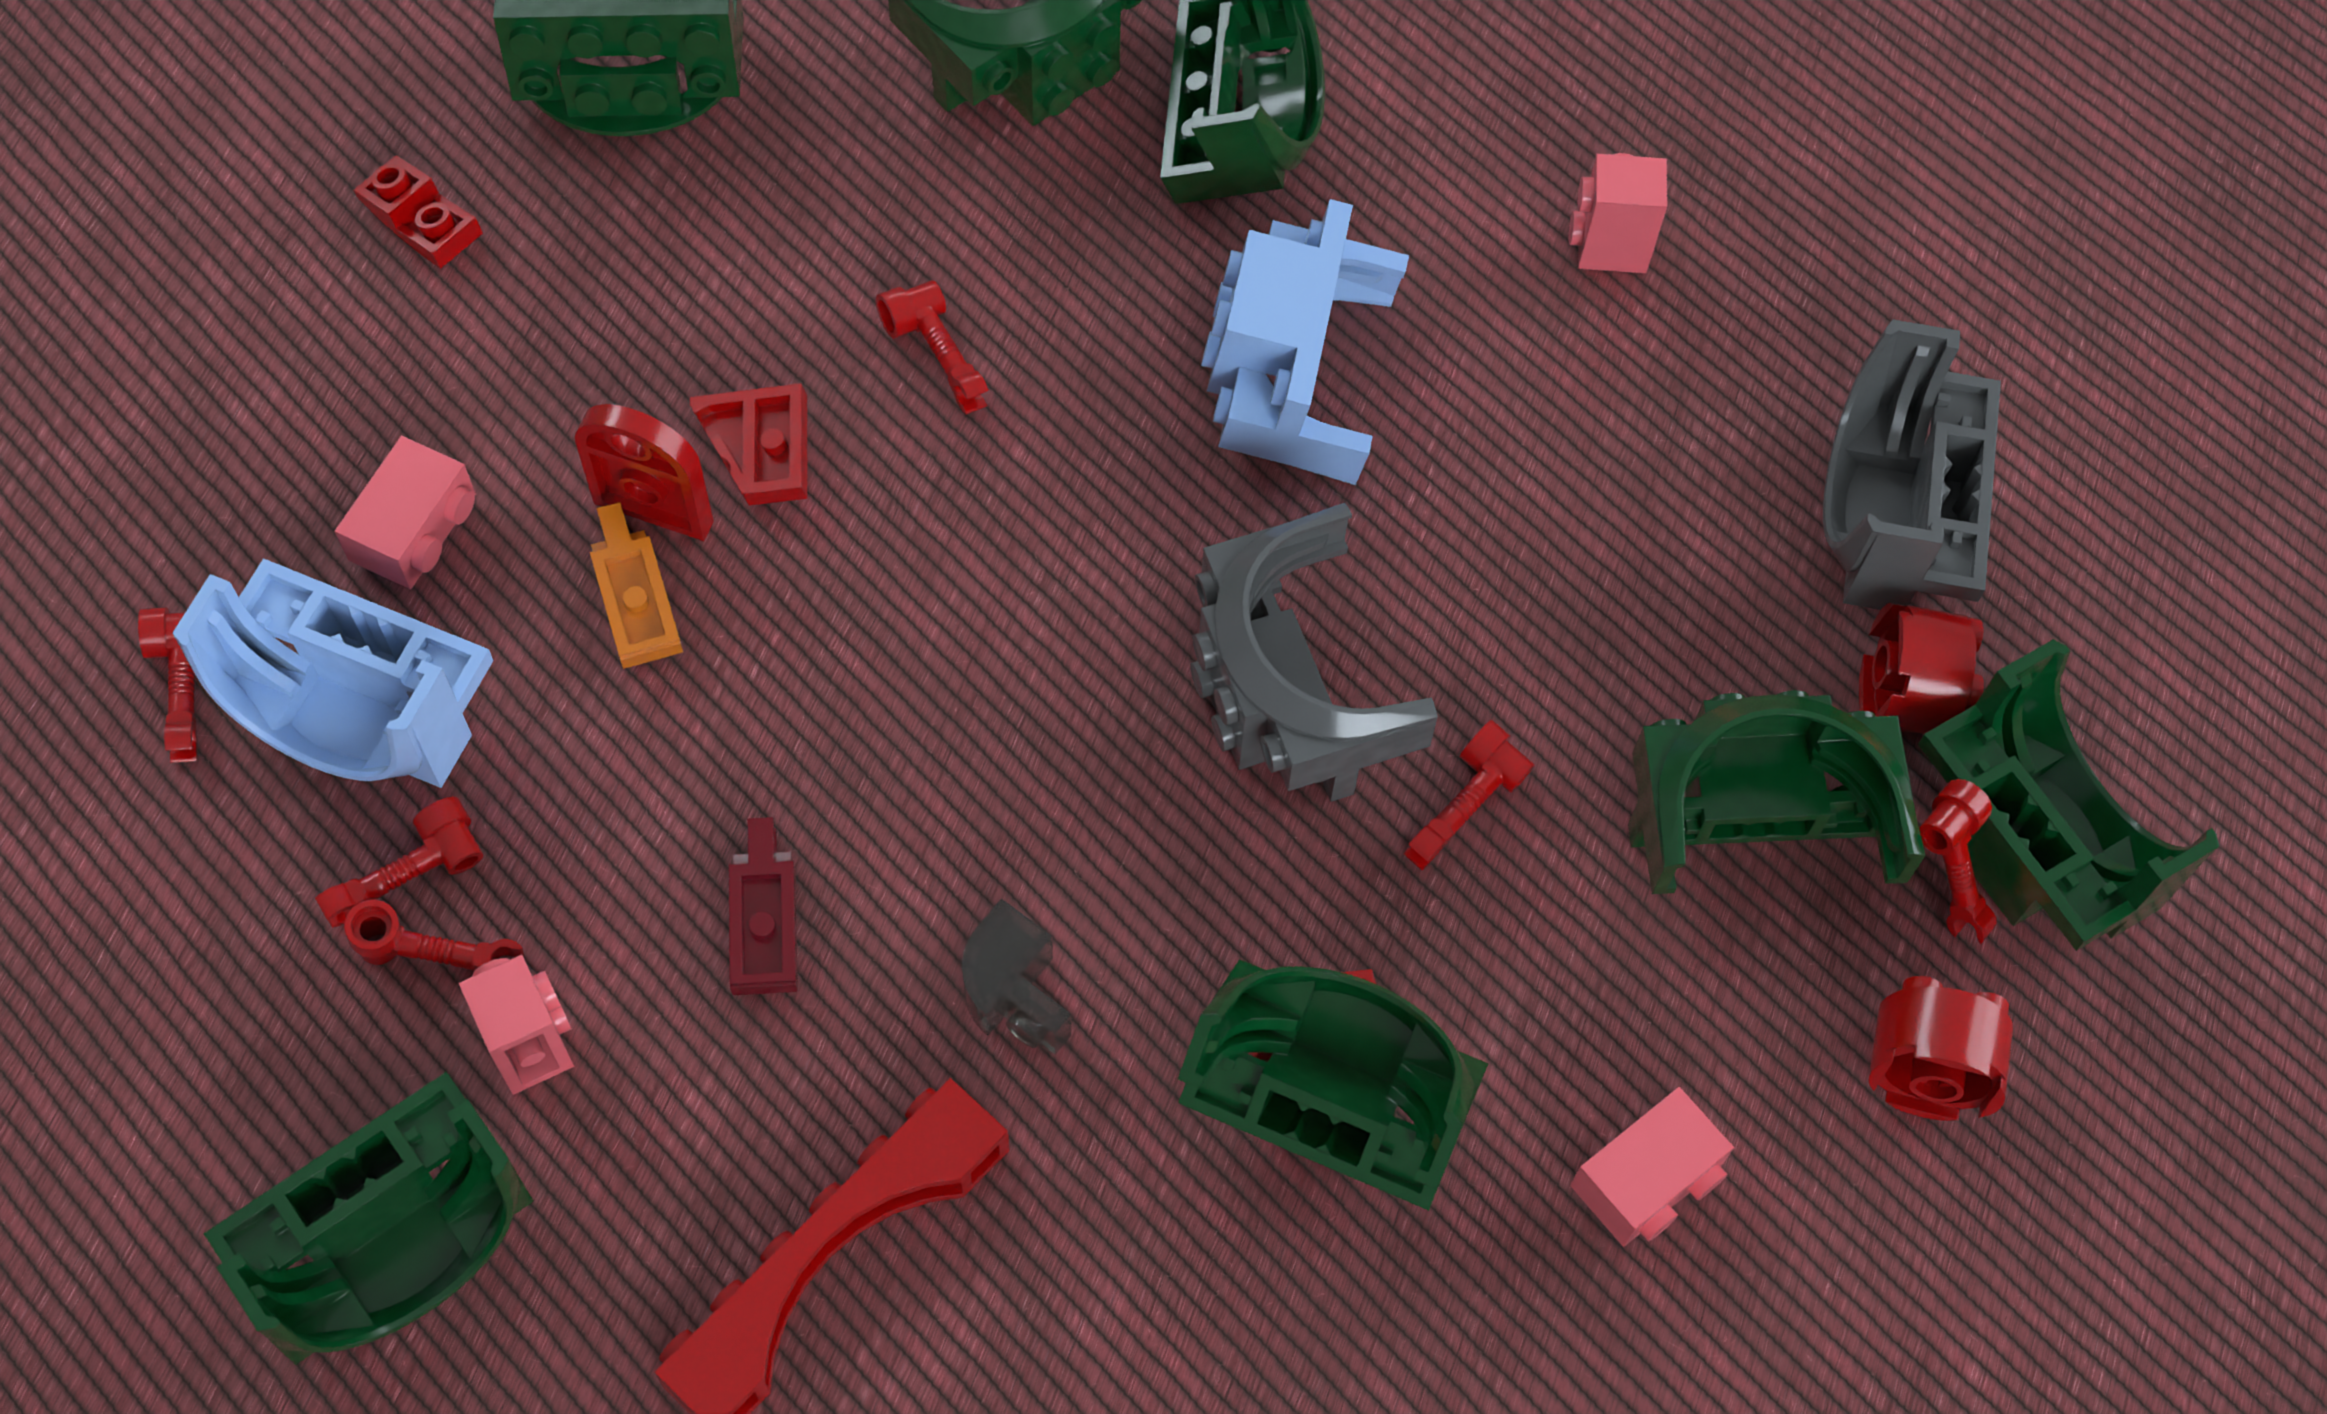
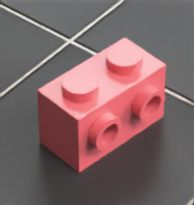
M1616 153L1613 155L1596 154L1591 176H1582L1580 179L1578 211L1573 210L1570 218L1569 245L1578 246V269L1647 273L1667 209V158L1638 157L1627 153Z
M401 435L334 531L348 561L411 590L421 574L429 572L436 565L441 555L442 543L455 524H462L472 511L476 493L465 464Z
M519 955L511 960L499 958L481 965L473 972L471 978L459 983L485 1045L512 1095L574 1067L560 1034L572 1028L545 970L532 976L523 955Z
M1679 1086L1581 1165L1570 1187L1623 1247L1640 1233L1649 1242L1664 1231L1679 1216L1672 1207L1686 1195L1691 1193L1699 1201L1726 1178L1728 1174L1721 1166L1735 1147Z

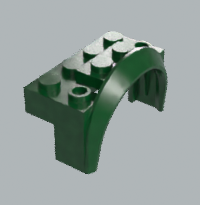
M495 0L493 20L512 101H532L547 116L568 127L606 136L652 134L669 130L694 120L715 106L723 97H740L744 25L741 0ZM660 55L666 57L646 64L624 67L597 66L572 59L575 57L589 59L596 56H638L647 58ZM677 61L684 65L688 90L683 94ZM560 65V74L558 75L557 67Z
M1179 0L1160 175L1175 204L1284 189L1285 171L1297 168L1318 135L1325 105L1323 58L1317 28L1308 0ZM1284 47L1289 50L1286 54L1255 59L1248 58L1253 52L1265 51L1272 53ZM1242 67V111L1235 112L1238 73Z

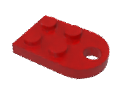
M600 404L589 408L575 433L574 439L593 503L603 507L620 502L625 515L705 541L714 520L701 463L696 451L689 442L668 425L635 409L613 404Z

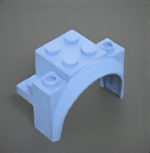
M1330 199L1322 222L1312 219L1309 229L1273 220L1268 234L1249 230L1242 253L1231 250L1224 279L1221 282L1213 312V317L1215 318L1212 331L1209 332L1201 366L1212 368L1207 391L1219 394L1213 422L1223 424L1218 447L1291 465L1356 485L1368 458L1373 436L1329 425L1307 416L1312 401L1333 300L1391 307L1401 278L1405 275L1409 255L1346 239L1353 205ZM1266 374L1276 376L1274 386Z
M264 558L239 597L231 582L210 574L173 631L175 639L203 688L236 722L265 743L301 763L335 776L359 781H375L410 775L442 788L472 736L463 712L493 662L491 653L487 648ZM276 638L293 644L297 653L288 648L287 646H285Z

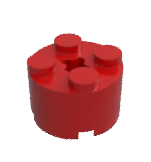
M1895 603L1886 604L1877 614L1869 633L1870 636L1880 637L1875 656L1863 654L1859 676L1860 710L1873 712L1876 716H1898L1901 731L1925 734L1974 706L1984 691L1982 675L1975 674L1976 654L1980 649L1984 632L1982 620L1933 609Z
M1913 976L1906 978L1903 981L1902 990L1890 994L1879 1005L1868 1080L1870 1087L1875 1091L1879 1085L1886 1090L1885 1102L1892 1107L1908 1114L1928 1119L1959 1121L1960 1109L1978 1107V1118L1997 1112L2005 1102L2013 1035V1023L2008 1015V1001L1995 993L1979 992L1973 994L1963 990L1943 987L1941 982L1931 977Z

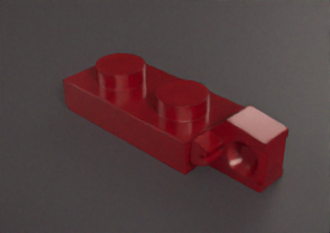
M773 817L747 818L748 854H733V864H729L730 990L732 995L798 992L796 870L792 861L791 851L777 852V830L774 828Z

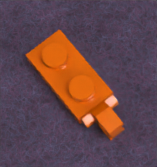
M620 502L596 508L605 541L591 544L592 552H590V556L623 669L683 653L650 536L646 537L645 530L629 534Z

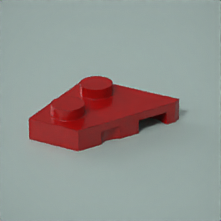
M801 383L690 397L692 410L749 506L807 499V394Z

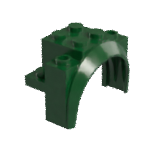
M888 0L890 21L931 62L934 99L947 112L964 101H969L972 106H975L990 95L1001 93L1032 126H1035L1050 115L1056 116L1064 112L1073 100L1093 87H1101L1107 84L1116 72L1120 70L1121 11L1134 8L1142 0H1030L1018 7L989 10L964 7L946 0Z
M2053 639L1998 670L1974 706L1925 733L1918 746L1947 783L1955 779L1969 781L1981 788L1990 799L1992 813L1980 829L1971 836V840L1967 845L1974 876L2012 926H2015L2044 909L2077 951L2104 934H2107L2112 939L2160 910L2197 868L2220 846L2217 834L2213 828L2207 830L2191 846L2181 847L2169 844L2139 825L2109 794L2084 758L2068 725L2061 701L2060 681L2071 651L2067 646Z
M1799 690L1786 691L1777 695L1747 698L1739 693H1726L1715 696L1710 700H1704L1692 724H1687L1681 719H1664L1650 726H1643L1632 752L1639 800L1628 823L1631 848H1646L1652 894L1675 893L1677 889L1675 871L1686 864L1685 845L1876 837L1885 884L1907 883L1926 856L1916 817L1898 716H1876L1870 711L1846 713L1832 706L1831 695L1809 696L1807 692ZM1824 771L1843 785L1836 787L1832 791H1827Z
M1239 959L1215 997L1200 1015L1178 1076V1080L1185 1082L1178 1103L1429 1211L1489 1063L1458 1051L1445 1032L1428 1015L1401 996L1375 983L1346 973L1315 967L1292 966L1265 970ZM1265 1052L1273 1054L1269 1061L1266 1062L1247 1053ZM1399 1107L1414 1124L1395 1117Z
M446 1071L203 1234L222 1262L216 1268L255 1329L269 1339L285 1356L297 1365L314 1352H336L378 1340L407 1326L436 1308L458 1291L484 1266L505 1237L513 1215L534 1202L501 1146ZM448 1160L443 1169L433 1179L429 1172ZM306 1255H309L313 1260L312 1262L287 1269Z

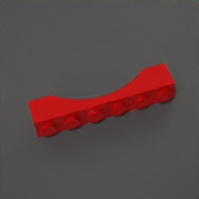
M951 1078L937 1091L932 1087L923 1091L908 1107L905 1113L907 1121L890 1138L883 1134L872 1141L857 1161V1165L860 1168L842 1186L838 1182H834L816 1197L809 1208V1213L812 1216L793 1234L786 1230L774 1238L760 1256V1261L763 1264L744 1283L737 1279L727 1285L717 1295L710 1306V1311L713 1314L694 1333L686 1329L671 1340L659 1357L663 1364L654 1371L662 1387L689 1414H751L771 1392L774 1361L786 1322L806 1286L829 1258L859 1233L893 1214L930 1202L963 1198L1010 1151L1008 1130Z

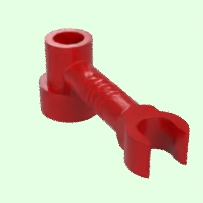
M934 280L907 290L898 286L877 294V312L888 335L891 338H897L915 330L917 333L921 332L947 374L949 385L960 409L965 414H969L986 407L987 404L981 396L982 393L989 391L984 378L974 369L972 364L966 362L938 316L946 312V302L939 285Z
M167 607L140 609L138 615V634L143 658L168 657L169 698L168 714L166 715L164 729L165 751L170 750V763L197 761L194 671L173 635V631L186 612L169 613Z
M1492 719L1480 729L1459 756L1477 774L1408 844L1410 847L1404 852V855L1421 870H1424L1451 840L1453 835L1500 785L1512 793L1535 767L1532 761L1508 742L1511 735Z
M1955 779L1950 781L1932 803L1933 812L1922 823L1919 830L1923 845L1931 852L1943 856L1953 898L1950 904L1951 914L1947 917L1946 921L1950 933L1956 937L1968 922L1975 928L1978 942L1981 944L1995 928L1997 918L1993 910L1986 904L1985 898L1978 893L1967 843L1971 840V836L1990 817L1992 804L1986 793L1977 785L1966 780Z
M458 797L440 799L425 807L415 816L413 825L423 840L424 845L409 852L408 855H403L397 861H392L391 864L381 867L380 870H375L361 879H351L345 883L332 886L315 897L332 928L343 925L348 912L358 903L366 900H376L389 893L390 890H395V887H400L401 884H406L412 878H417L418 875H422L441 864H444L449 874L455 875L471 869L483 859L484 854L468 828L471 824V819Z
M366 900L358 903L348 912L344 922L345 933L351 948L361 955L366 962L373 965L388 963L398 955L413 959H426L428 962L432 960V962H439V964H451V966L469 969L474 972L481 965L503 955L512 957L523 955L524 957L522 946L510 939H499L492 943L479 942L478 944L463 941L455 942L452 939L449 941L447 938L430 937L427 934L423 935L422 933L407 931L404 926H400L395 910L389 904L380 900ZM374 935H384L377 941H368Z

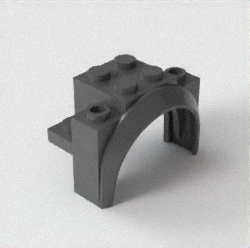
M1893 319L1867 356L1851 387L1833 441L1823 499L1825 538L1842 568L1846 571L1843 603L1879 610L1888 603L1909 605L1916 591L1979 602L1985 592L2001 381L1948 372L1959 350V330ZM1931 419L1930 435L1926 440V435Z
M1346 503L1288 523L1203 548L1202 572L1195 575V585L1203 608H1201L1199 633L1192 636L1197 661L1190 663L1191 675L1200 698L1209 696L1217 714L1211 717L1216 741L1222 752L1231 750L1239 770L1266 762L1271 773L1280 771L1288 791L1313 783L1323 782L1330 802L1354 795L1359 769L1430 747L1438 719L1432 697L1377 708H1349L1332 704L1293 609L1280 611L1274 594L1282 591L1279 579L1307 565L1347 554L1348 546L1345 542L1348 519L1352 518V513Z

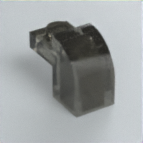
M1003 899L994 906L976 927L964 949L962 976L968 1011L976 1025L987 1036L1005 1017L1008 1019L1006 1022L1007 1028L1024 1044L1032 1048H1036L1041 1044L1056 1055L1071 1037V1013L1032 985L1053 960L1052 935Z

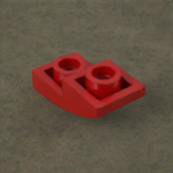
M397 155L379 167L370 177L353 190L357 198L380 221L410 247L440 269L483 234L476 217L440 195L431 177Z

